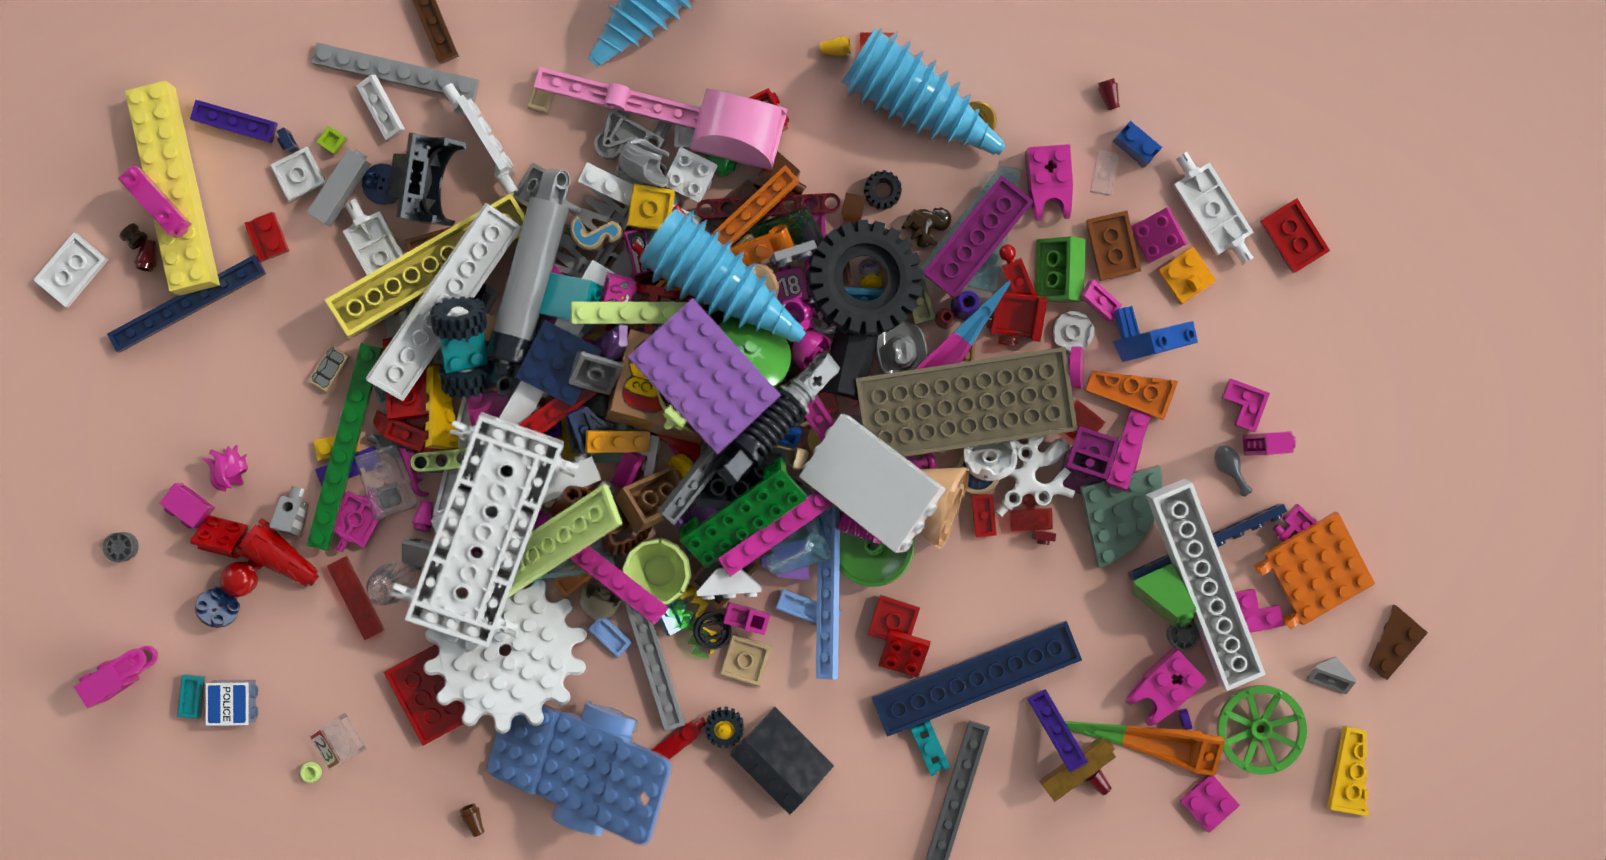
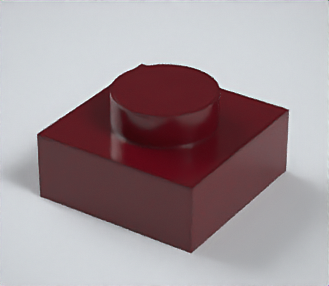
M1032 530V539L1037 540V544L1049 545L1050 541H1056V533Z

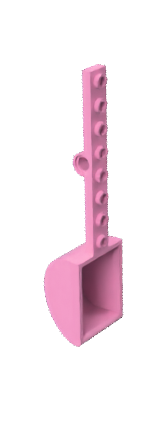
M542 67L538 69L534 88L537 90L693 129L695 131L690 147L692 151L766 170H772L788 112V109L709 88H706L702 106L698 108L632 91L618 83L605 84Z

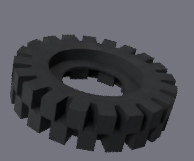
M857 220L854 224H851V221L842 224L838 229H833L825 236L809 260L810 266L806 272V280H809V285L806 288L808 296L814 300L812 306L816 313H822L824 316L822 320L829 326L831 324L837 327L836 331L843 334L849 332L853 333L852 337L863 338L865 335L874 337L884 332L887 333L908 318L907 316L913 312L918 304L916 302L917 299L921 297L923 286H920V282L923 280V269L918 268V264L921 262L918 253H912L910 248L913 245L907 237L902 240L899 237L901 232L893 227L889 230L884 228L885 223L875 221L873 224H869L868 220ZM859 256H868L876 259L882 264L887 274L885 291L880 297L872 301H860L853 298L843 285L842 275L846 264Z

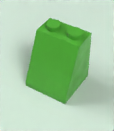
M1169 564L1133 581V595L1173 627L1178 625L1184 627L1192 622L1191 619L1194 618L1197 608L1173 564Z

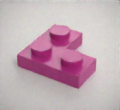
M1229 379L1222 399L1241 405L1234 424L1235 426L1256 432L1270 393L1237 380Z
M1255 589L1234 592L1250 633L1284 626L1279 605L1259 608Z

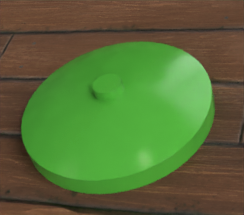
M734 317L724 323L721 322L718 325L719 328L774 388L778 386L785 378L791 362V351L786 338L777 334L773 335L772 332L762 328L756 331V326L749 323L739 328L740 319Z
M840 531L839 570L849 580L862 586L880 587L888 585L900 578L910 566L915 550V539L913 537L911 547L901 553L894 552L883 542L877 544Z

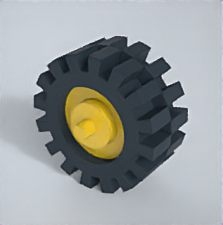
M726 706L724 710L721 707L717 708V711L713 710L711 715H708L706 721V734L708 740H711V744L715 745L717 743L719 748L722 745L728 748L729 744L733 747L735 742L739 743L744 729L743 718H740V713H735L733 708L730 711Z

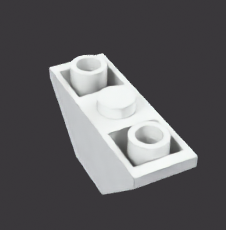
M722 567L717 568L697 591V596H702V600L715 599V595H723V598H735L736 594L744 593L745 597H754L762 589L742 569L730 577Z

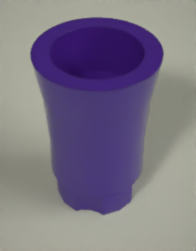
M963 291L960 292L955 300L952 298L950 308L956 318L967 320L979 308L980 300L976 293ZM963 301H969L970 306L968 308L965 307Z

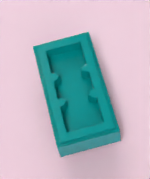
M182 675L177 717L201 718L205 676Z

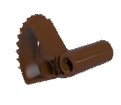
M567 486L551 506L552 516L555 517L592 491L584 487ZM613 497L622 524L600 538L604 552H608L611 557H614L616 554L618 556H622L624 553L628 554L635 546L646 540L652 530V527H649L627 541L614 542L612 535L624 531L629 526L628 520L614 499L615 497Z

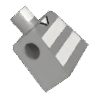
M292 486L289 497L281 496L279 498L269 528L280 533L301 537L308 510V504L301 501L305 489Z

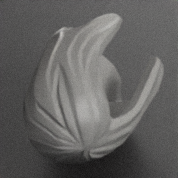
M641 138L630 140L624 145L620 151L619 164L626 174L641 182L662 188L668 184V178L660 170V160L662 155L668 157L669 152Z

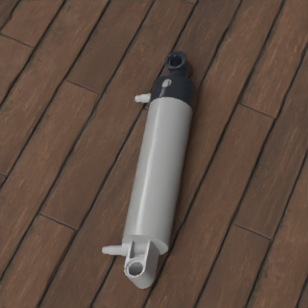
M545 170L537 197H530L495 326L491 332L486 350L487 356L499 359V362L494 361L493 372L489 373L485 378V388L487 391L507 396L514 389L515 383L512 373L515 367L511 365L512 363L522 365L533 344L532 341L540 316V307L550 273L553 269L568 211L577 214L581 211L580 207L565 200L570 184V175L565 170Z

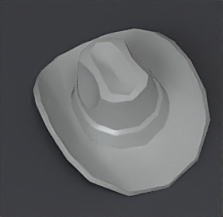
M903 321L889 332H884L877 336L876 354L883 374L913 370L928 356L923 332L919 326L909 321Z

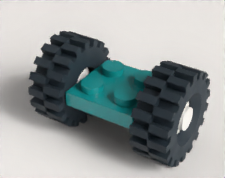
M460 296L457 299L456 297H451V300L444 299L442 303H435L436 306L431 307L430 316L433 333L440 339L443 364L440 365L439 375L442 391H444V394H449L450 397L456 396L458 399L462 397L468 399L470 396L478 397L480 393L486 394L485 378L489 373L493 372V365L486 355L484 329L487 328V319L484 303L480 302L479 299L474 300L473 297L466 299L465 296Z

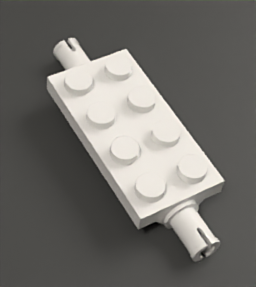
M452 83L446 85L442 90L456 113L467 116L496 163L494 176L507 195L510 193L512 195L516 194L518 189L510 177L515 174L512 170L514 164L505 152H501L504 148L493 134H490L493 130L482 116L479 117L482 112L471 98L467 99L464 95L460 96Z
M1188 152L1177 157L1176 160L1186 175H1184L1185 178L1172 186L1216 256L1230 248V250H1234L1241 264L1254 258L1244 243L1245 238L1254 232L1210 162L1199 168V166L1196 167Z
M356 199L351 200V204L348 202L344 204L353 221L352 225L345 229L343 233L366 275L404 255L380 211L367 216L363 214ZM413 303L402 309V311H412L414 308Z

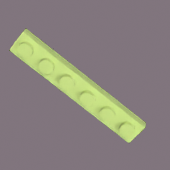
M571 302V324H665L688 302Z

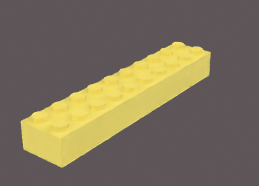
M162 81L126 90L125 94L142 169L192 223L183 236L174 238L167 234L153 218L169 292L180 296L220 286L176 88L167 81Z
M511 193L490 205L522 226L525 215ZM479 212L325 299L347 337L352 339L419 300ZM521 230L514 238L509 247L518 243Z

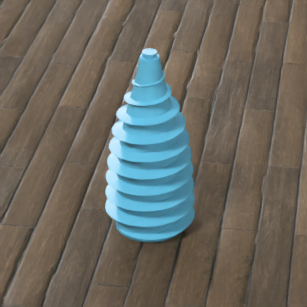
M619 0L616 7L608 6L612 14L608 22H603L605 28L600 37L597 38L598 41L590 52L591 56L588 59L598 67L619 52H624V49L633 43L639 46L638 40L642 37L649 36L654 39L653 29L661 27L668 30L665 21L670 17L680 20L679 9L685 7L692 10L689 0Z
M875 28L841 82L848 87L847 97L857 92L861 95L860 106L868 100L875 103L874 113L883 108L888 111L887 121L894 116L902 118L901 128L908 123L917 125L916 135L925 129L931 131V140L937 135L947 137V144L951 140L962 142L964 146L967 144L993 155L995 153L1000 155L1005 147L1003 140L988 126L989 123H985L979 116L980 109L973 110L969 105L971 95L969 94L963 98L959 95L960 82L950 86L946 82L948 70L940 75L934 71L936 60L926 65L922 61L924 50L916 55L909 52L911 41L903 46L897 43L898 31L888 37L882 33V28L879 30Z
M675 209L655 233L639 260L642 263V271L648 268L654 271L652 282L654 283L664 278L667 280L666 291L674 287L681 289L680 300L691 295L695 297V301L699 305L702 303L708 304L709 316L717 310L724 312L723 323L734 317L740 319L739 328L749 323L756 326V331L762 328L772 332L773 335L777 334L792 342L796 341L799 343L806 334L803 331L804 328L784 308L785 304L782 305L775 297L777 289L769 291L765 285L767 275L761 278L756 276L754 273L756 262L746 266L742 261L744 251L734 255L730 250L732 240L723 245L718 240L720 230L713 234H709L705 230L707 220L696 224L692 220L694 210L684 215L678 209Z

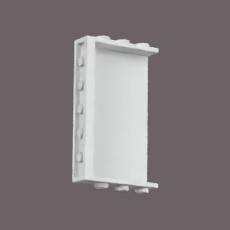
M841 414L834 425L826 431L824 440L816 446L813 451L814 455L810 461L804 464L802 473L799 476L894 552L901 553L911 547L913 537L924 528V521L935 512L937 502L946 491L938 482L849 415Z

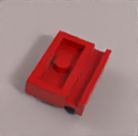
M274 212L244 223L260 262L290 251Z

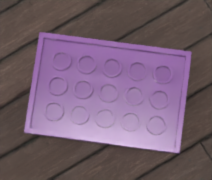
M693 298L628 356L629 360L716 454L722 451L781 396Z

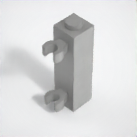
M347 149L306 213L331 227L334 220H337L344 204L371 164L365 160L367 156L358 150L352 152Z

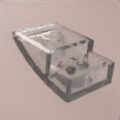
M396 444L355 457L375 521L416 508L417 500Z

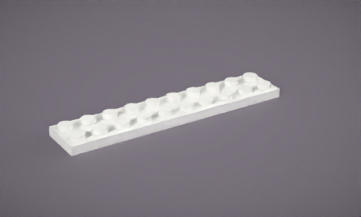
M485 203L373 366L366 380L403 401L440 348V339L435 336L432 329L431 307L436 306L435 303L437 302L442 303L444 299L451 300V297H456V299L460 298V296H465L466 299L469 297L474 298L522 226Z

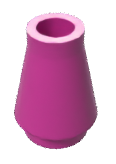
M420 501L412 521L413 529L430 532V527H433L431 522L433 502Z

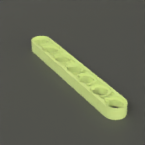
M468 448L418 453L412 457L411 467L417 472L460 469L462 464L458 462L457 457L460 453H466ZM439 455H446L448 457L447 465L443 467L438 466L436 458ZM418 457H424L427 461L426 466L422 469H418L414 464Z

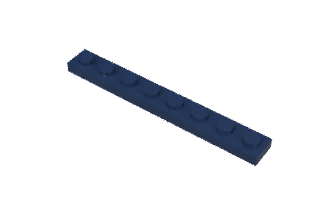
M253 255L217 274L220 286L178 295L107 333L116 352L120 353L266 275L258 257Z
M1276 504L1213 533L1216 546L1224 545L1226 543L1225 540L1230 537L1237 539L1245 535L1244 531L1250 528L1253 531L1263 527V522L1267 520L1273 522L1283 517L1282 514L1287 512L1285 505ZM1169 554L1128 572L1130 580L1134 581L1172 564Z

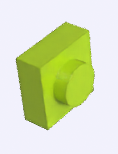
M328 125L317 143L334 155H337L348 138Z

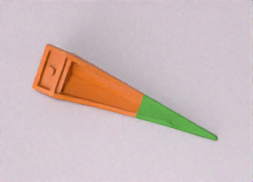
M1065 721L1071 731L1096 738L1101 737L1104 740L1108 739L1112 743L1145 753L1193 773L1215 776L1225 744L1224 737L1203 734L1202 731Z

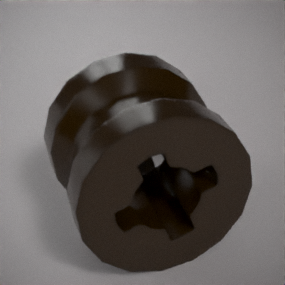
M132 223L121 231L119 237L121 240L127 241L128 246L134 250L142 245L143 240L147 239L148 235L145 232H141L139 226Z

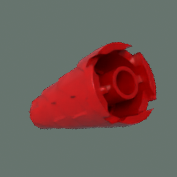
M261 518L258 522L262 526L254 525L239 544L241 548H237L235 552L280 575L282 574L301 586L306 587L309 584L312 587L319 578L316 567L300 555L276 530L269 528L270 523Z

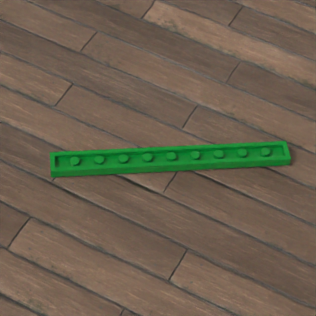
M365 343L360 344L306 546L324 551H329L373 389V384L368 382L366 377L382 355L383 348Z

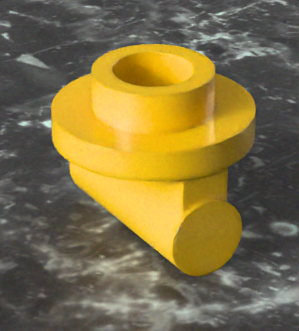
M880 272L878 276L874 274L861 275L862 288L879 289L882 286V273Z

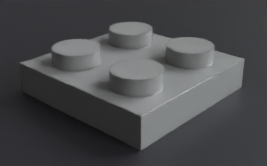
M812 240L774 252L769 259L771 267L777 266L779 269L790 265L793 260L797 259L798 262L809 259L817 248L815 241Z

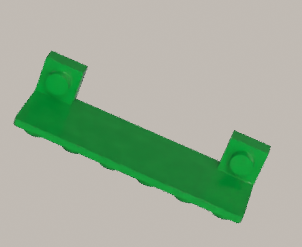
M781 457L763 469L764 480L701 523L696 516L680 527V542L705 568H709L725 553L760 529H765L807 499L806 494L787 474L786 464Z

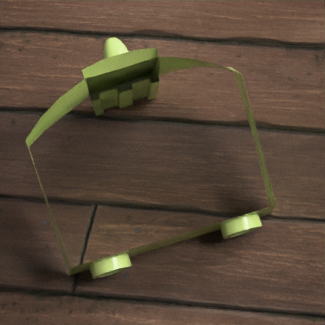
M657 390L660 404L664 410L663 416L667 420L664 428L669 430L675 427L680 431L684 429L695 433L685 426L686 420L682 419L677 411L672 410L671 406L666 408Z

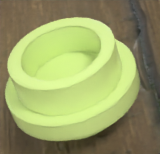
M307 762L300 770L302 780L307 783L318 781L322 775V769L316 762Z

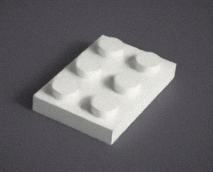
M74 232L34 278V281L63 306L69 307L108 262V259L78 233Z

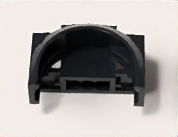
M409 133L406 154L393 153L387 195L399 197L396 217L424 224L454 225L455 220L447 219L443 214L441 186L450 158L455 152L466 149L465 142L445 137H429Z

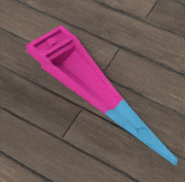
M1007 281L915 369L961 363L1009 287L1010 281Z

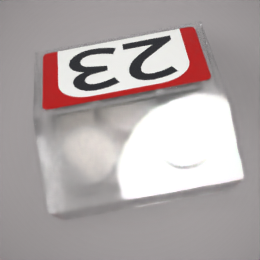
M346 713L309 734L329 771L367 749Z

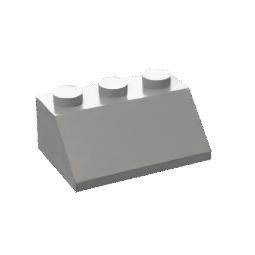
M414 537L403 539L402 563L408 564L407 568L420 570V567L424 568L433 542Z

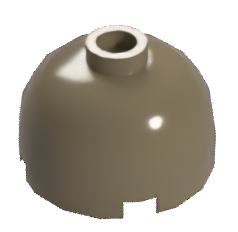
M592 581L591 584L585 582L579 595L580 607L593 620L611 617L616 613L622 601L598 581Z

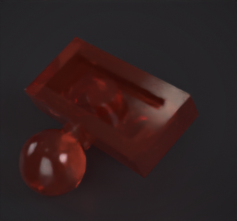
M1032 494L1022 497V502L1026 509L1009 510L1011 532L1053 529L1052 508H1035L1037 503Z

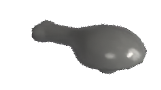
M1219 446L1215 451L1217 467L1220 471L1235 479L1240 488L1241 495L1246 497L1252 493V488L1247 485L1241 474V461L1238 453L1230 446Z

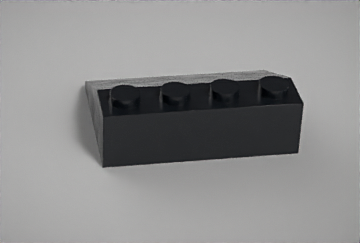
M701 443L700 456L709 446L707 443ZM774 449L772 452H768V456L762 461L759 468L751 465L741 475L740 479L730 486H727L715 473L696 497L695 507L724 508L764 480L763 469L779 457L786 464L787 451Z
M776 707L730 753V756L789 815L811 794L834 767Z

